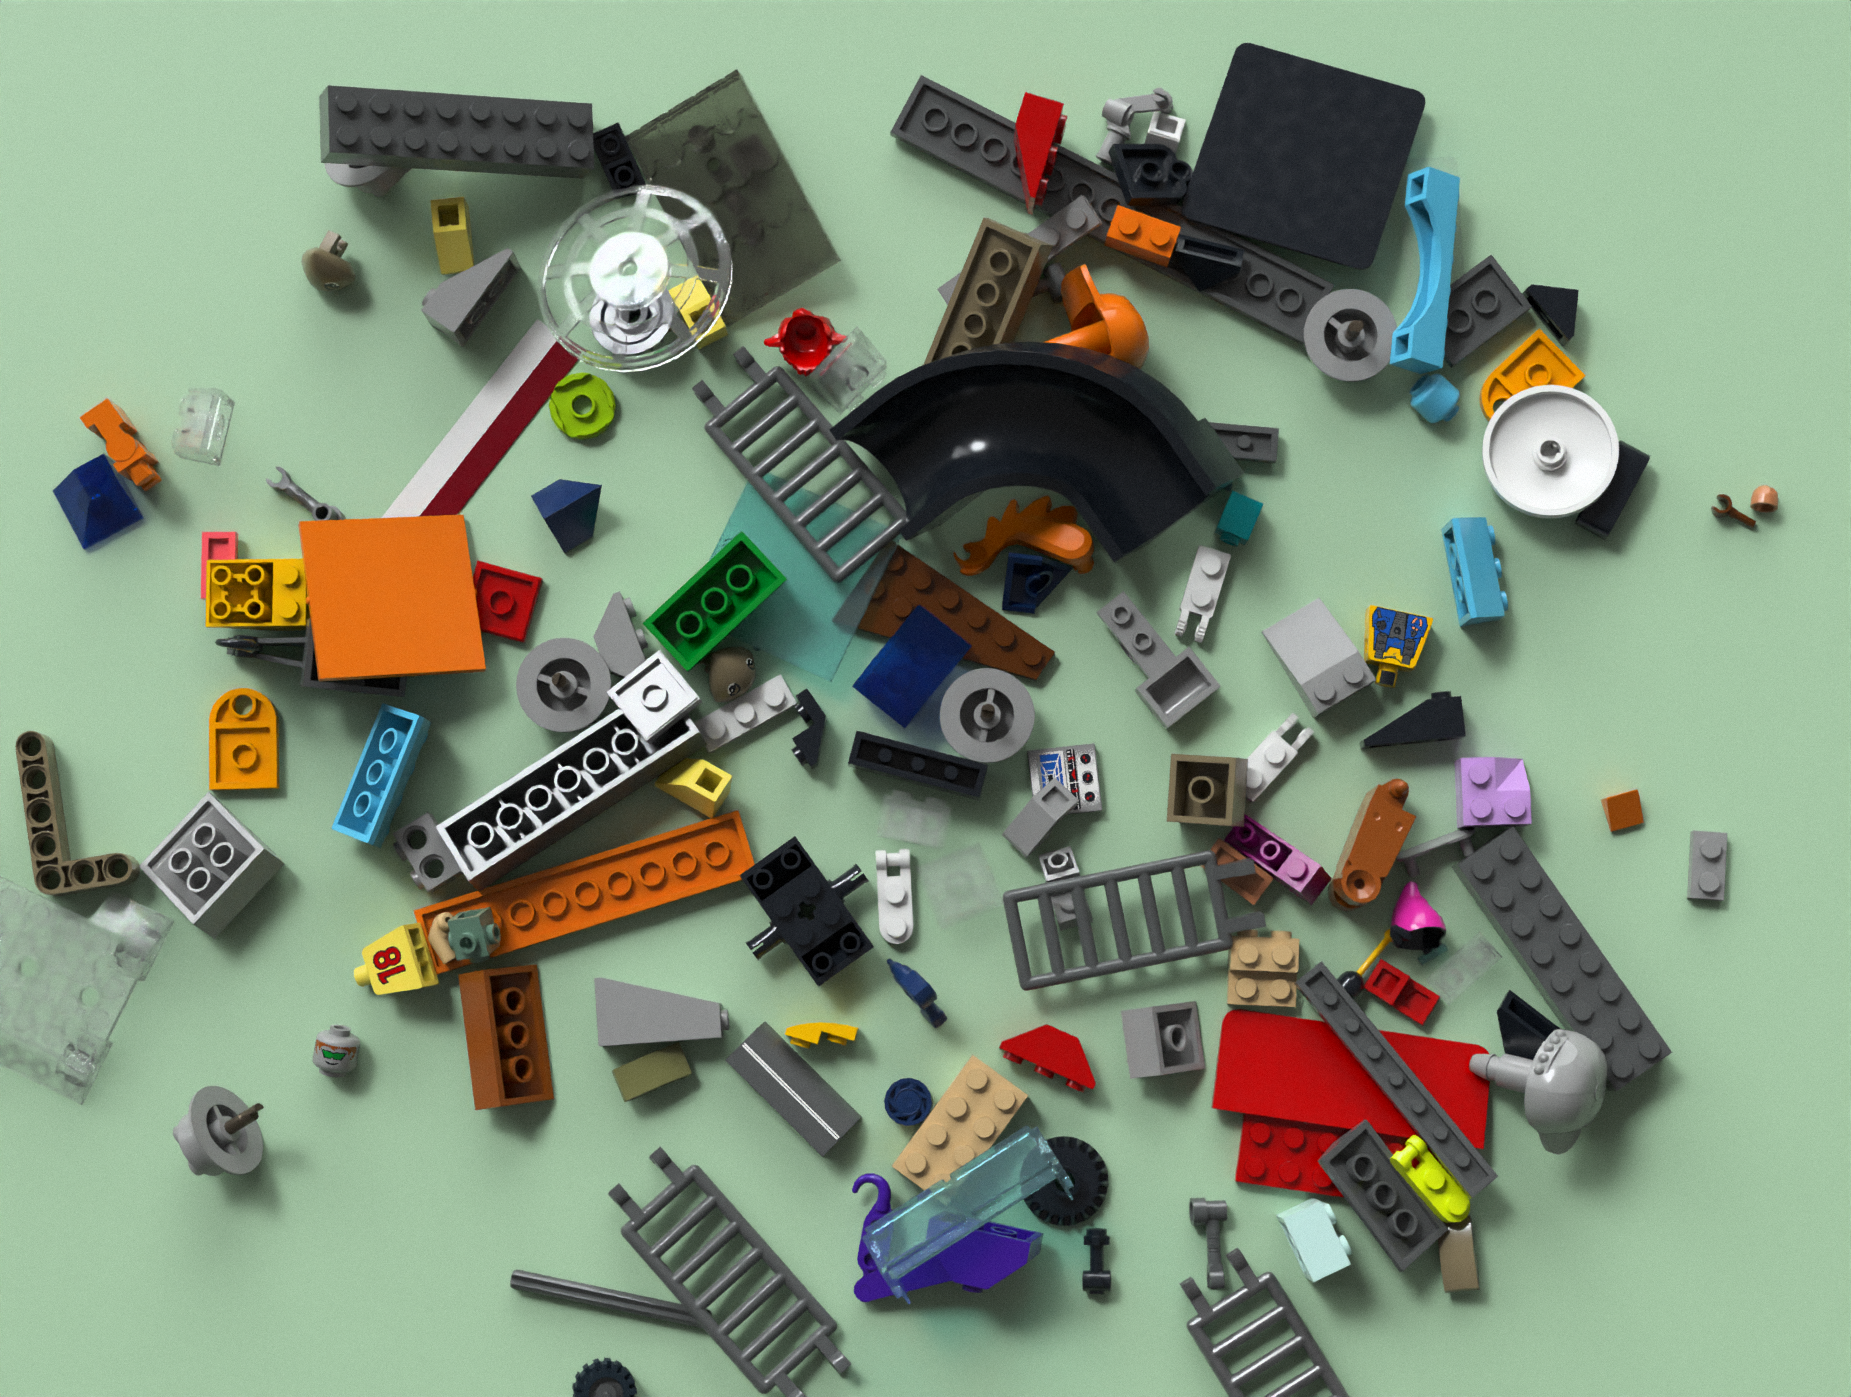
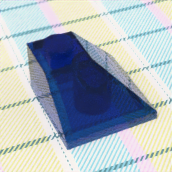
M105 454L74 469L53 490L84 550L144 518L122 475L113 466L114 460Z

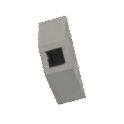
M619 591L613 593L593 637L599 654L606 662L609 672L624 679L646 661L643 649L648 648V644L642 629L635 630L631 618L637 615L630 597L624 599Z

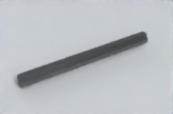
M518 1269L514 1270L511 1276L510 1287L514 1289L702 1328L688 1310L679 1303ZM705 1309L712 1316L711 1311Z

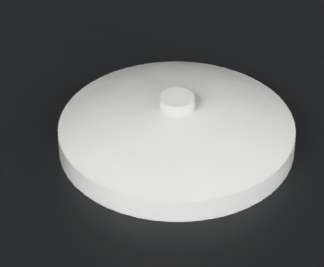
M1542 385L1528 388L1506 400L1489 421L1482 445L1483 468L1493 490L1512 508L1538 518L1567 517L1581 512L1595 503L1610 485L1619 457L1617 433L1606 411L1588 395L1573 388L1559 385Z

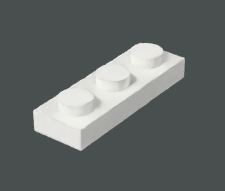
M780 674L694 722V724L707 742L705 747L710 754L798 704Z

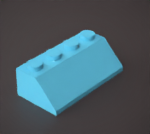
M382 703L331 829L381 848L384 839L389 833L390 824L396 809L402 801L403 792L409 777L415 769V762L422 745L427 739L428 730L432 722L420 715Z

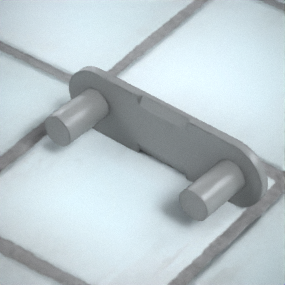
M1474 827L1462 828L1398 853L1396 861H1404L1409 877H1415L1420 874L1415 858L1429 853L1430 850L1459 841L1463 855L1469 856L1475 851L1470 838L1475 833Z

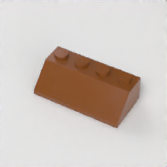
M537 964L458 974L475 1110L554 1099Z

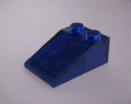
M919 604L874 657L852 687L903 728H906L918 717L972 645Z

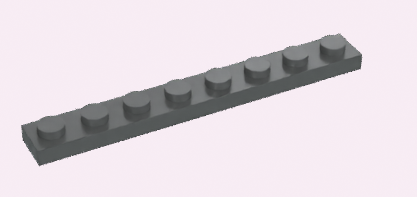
M1322 961L1294 983L1469 1198H1473L1498 1177Z

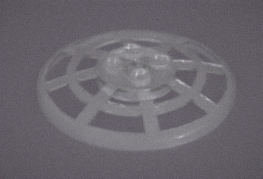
M654 185L627 186L609 191L577 209L562 223L551 238L538 272L537 294L541 314L556 341L570 355L585 364L603 370L618 372L641 371L663 365L694 347L710 331L719 318L728 299L732 283L733 263L730 246L721 226L711 212L699 201L681 191ZM652 194L665 195L682 201L697 213L679 222L676 218L665 212L648 208ZM637 195L633 208L613 211L596 221L588 214L597 207L612 200ZM631 217L628 232L610 238L602 229L603 226L613 221ZM645 217L659 220L671 227L656 239L642 233ZM578 222L585 230L573 243L566 257L565 264L549 266L559 243ZM705 223L711 229L717 244L719 269L699 266L697 248L689 232ZM592 237L600 246L592 262H575L583 245ZM679 238H681L686 249L687 265L670 263L668 255L664 250ZM630 265L638 266L637 272L632 277L626 278L622 276L626 267ZM590 275L593 290L579 303L574 293L572 277ZM563 277L564 295L572 311L558 326L547 303L545 286L546 280ZM670 277L685 278L680 292L673 302L668 305L661 297V294L666 289ZM696 280L716 283L715 291L707 308L698 321L688 329L677 313L690 298ZM602 300L608 306L616 309L614 324H608L597 320L588 313ZM651 305L658 313L646 321L628 325L629 311ZM581 321L596 332L613 336V356L601 355L586 350L573 342L568 335ZM666 323L678 337L672 343L653 352L637 356H627V336L648 333Z

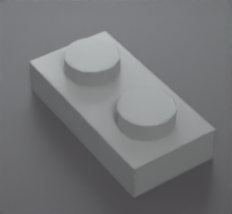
M1691 831L1688 899L1724 900L1727 833Z

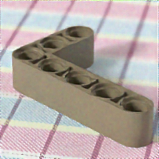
M36 731L22 733L16 741L15 750L36 888L46 895L65 896L133 883L140 874V867L138 861L130 855L112 853L71 860L53 741L48 736ZM39 739L41 750L37 755L31 756L29 745L33 740ZM44 772L46 783L42 788L36 789L33 779L38 773ZM48 805L51 810V816L46 822L42 823L38 818V812L42 806ZM52 838L56 843V849L51 855L46 856L43 852V844L47 839ZM125 860L128 865V871L124 877L118 878L114 872L115 865L119 861ZM90 865L94 870V878L90 883L85 884L81 879V872ZM57 871L61 877V882L57 888L52 890L48 885V877L52 872Z

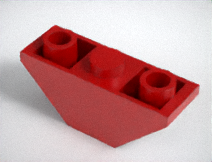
M1046 1024L1000 1043L999 1048L1005 1051L1003 1054L1004 1058L1019 1065L1022 1064L1024 1059L1036 1064L1035 1072L1053 1079L1055 1073L1067 1078L1065 1085L1084 1093L1086 1087L1093 1090L1096 1085L1079 1038Z

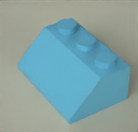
M1486 517L1453 518L1441 531L1459 626L1463 627L1498 621L1505 616L1504 611L1508 610V601L1505 591H1500L1498 578L1502 577V570L1499 559L1493 556L1492 545H1495L1493 526L1487 525Z

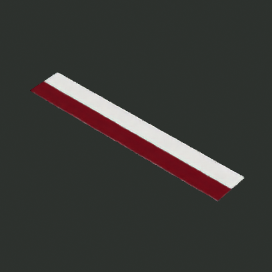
M537 319L382 518L457 515L553 393L558 382L564 379L583 353Z

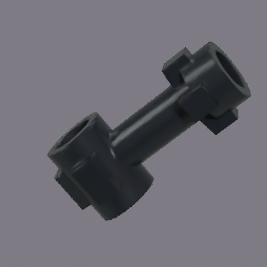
M1105 1228L1086 1229V1235H1084V1245H1090V1270H1083V1291H1090V1294H1104V1291H1111V1271L1104 1270V1245H1110V1236H1107V1229Z

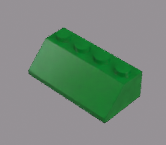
M741 531L643 622V625L689 673L788 579Z

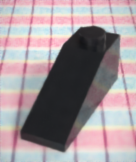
M1451 691L1431 693V699L1425 700L1361 741L1360 749L1462 739L1466 736L1461 696L1452 697Z

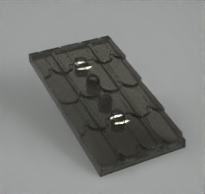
M737 69L726 75L725 78L696 93L695 96H691L671 108L667 113H663L641 126L639 130L637 129L625 136L692 266L699 275L723 322L728 327L841 261L748 85Z

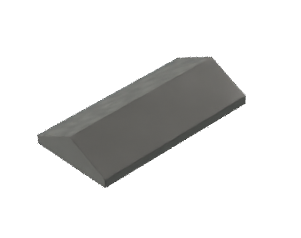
M1365 1119L1334 1141L1318 1159V1163L1399 1272H1402L1440 1238L1448 1228L1390 1163V1158L1393 1154L1367 1119Z

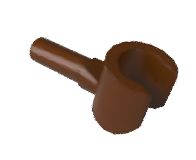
M1725 494L1717 495V499L1727 505V509L1719 510L1717 507L1712 506L1711 511L1714 516L1719 518L1729 516L1751 528L1754 527L1756 521L1732 507V500L1729 496Z

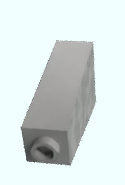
M594 978L599 1046L723 1038V1030H729L728 1010H722L721 1003L606 978Z

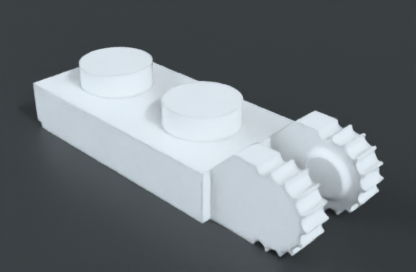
M1202 545L1198 546L1179 608L1181 614L1174 635L1182 637L1186 631L1189 613L1201 616L1200 623L1195 631L1194 641L1202 643L1209 619L1211 620L1214 614L1231 554Z
M1294 713L1276 731L1273 730L1247 758L1246 798L1251 803L1298 754L1297 750L1314 733L1310 727L1304 729L1290 746L1281 736L1287 730H1290L1299 718Z

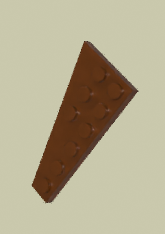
M894 541L888 543L881 550L832 620L833 623L857 628L871 634H878L902 643L961 658L968 662L996 668L1034 681L1037 680L1055 654V651Z

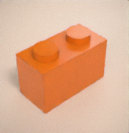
M1118 205L1106 236L1105 246L1167 267L1181 227Z

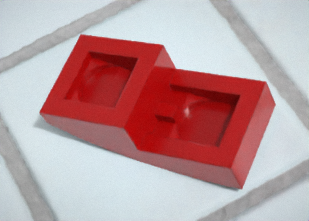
M1380 959L1363 987L1421 1026H1424L1441 999L1439 995L1414 981L1409 975Z

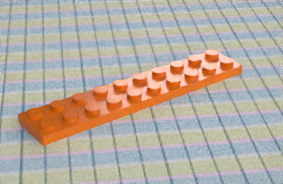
M739 810L484 888L480 892L475 891L413 911L417 923H421L436 974L439 975L474 963H470L469 959L457 961L456 958L445 965L442 963L428 940L433 920L438 914L449 912L455 916L459 912L491 907L494 923L499 926L501 933L500 946L490 954V958H494L742 881L739 875L755 865Z

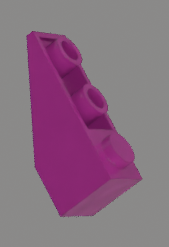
M1244 814V827L1234 826L1224 839L1226 843L1246 858L1253 859L1254 864L1311 906L1332 879L1320 864L1246 814Z

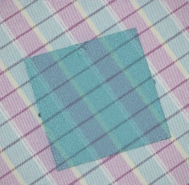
M767 473L763 477L774 492L788 482L771 473ZM747 481L709 561L736 535L743 531L788 581L729 636L753 646L755 651L762 650L832 682L902 534L900 533L844 581L836 583ZM800 488L784 503L797 517L821 496ZM834 503L805 528L818 542L855 511ZM867 518L829 549L827 554L840 567L888 526Z

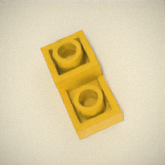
M806 1023L786 1028L785 1035L792 1037L791 1044L810 1049L811 1043L819 1044L822 1032L828 1033L826 1040L846 1045L848 1039L855 1041L859 1028L837 1023Z

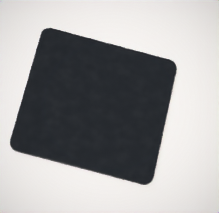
M1243 43L1234 52L1182 202V214L1188 220L1354 269H1367L1374 261L1425 108V97L1421 92L1256 44Z

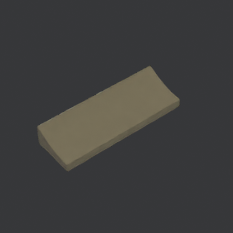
M984 217L923 365L973 348L1000 343H1013L1053 245Z

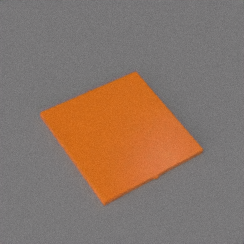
M464 515L299 521L298 527L308 596L306 604L309 605L319 682L485 672L486 665L476 603L477 590L474 589Z

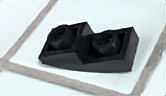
M619 122L594 132V150L615 197L646 185Z

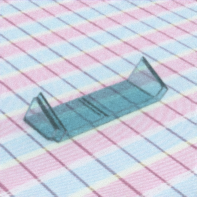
M1027 1125L952 1172L949 1181L945 1182L941 1179L865 1228L867 1235L863 1236L862 1239L881 1275L897 1299L903 1296L908 1305L911 1303L901 1277L1057 1178L1071 1200L1074 1199L1069 1191L1074 1186L1037 1126L1033 1129H1030Z

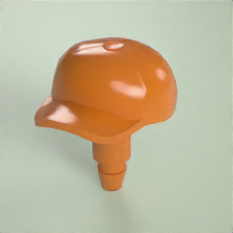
M1086 264L1078 266L1067 273L1061 282V295L1071 325V332L1045 342L1087 348L1113 356L1141 369L1149 352V337L1143 319L1132 303L1125 296L1114 293L1099 294Z

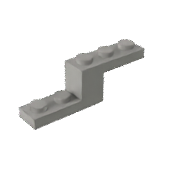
M1081 195L1034 230L1024 234L1053 245L1046 262L1047 264L1103 223L1086 197ZM961 272L937 289L947 305Z

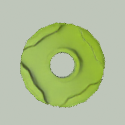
M581 372L568 375L558 382L550 397L549 409L552 420L561 432L570 438L585 440L596 438L608 429L614 420L616 402L612 390L604 380L595 375ZM583 397L588 398L592 402L591 410L583 415L577 414L573 408L575 401Z

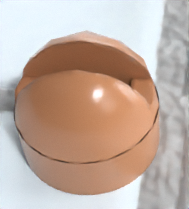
M1768 485L1759 486L1753 491L1750 508L1758 512L1776 511L1779 500L1777 491Z

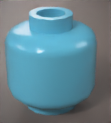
M1440 374L1423 375L1410 390L1412 395L1411 406L1430 423H1437L1441 420L1447 422L1456 415L1460 408L1457 405L1460 398L1459 390Z

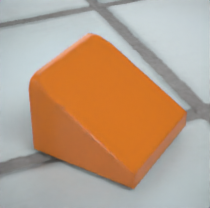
M1638 789L1601 799L1610 832L1644 823Z

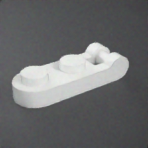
M899 849V853H886V850H876L880 932L887 942L901 944L907 941L913 932L909 849ZM900 866L901 876L887 877V867Z

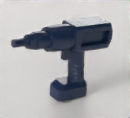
M888 959L887 964L890 966L889 968L894 980L921 1009L920 1013L934 1028H938L946 1022L947 1016L934 1003L937 999V994L931 985L916 970Z

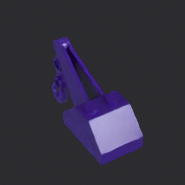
M866 1173L858 1177L854 1182L853 1193H858L860 1187L865 1183H872L878 1189L877 1201L864 1220L857 1256L858 1265L863 1271V1277L856 1282L854 1294L862 1302H870L948 1281L963 1284V1290L982 1293L983 1289H989L1040 1254L1044 1233L944 1211L930 1220L927 1240L889 1262L895 1230V1221L890 1203V1186L882 1176L875 1173Z

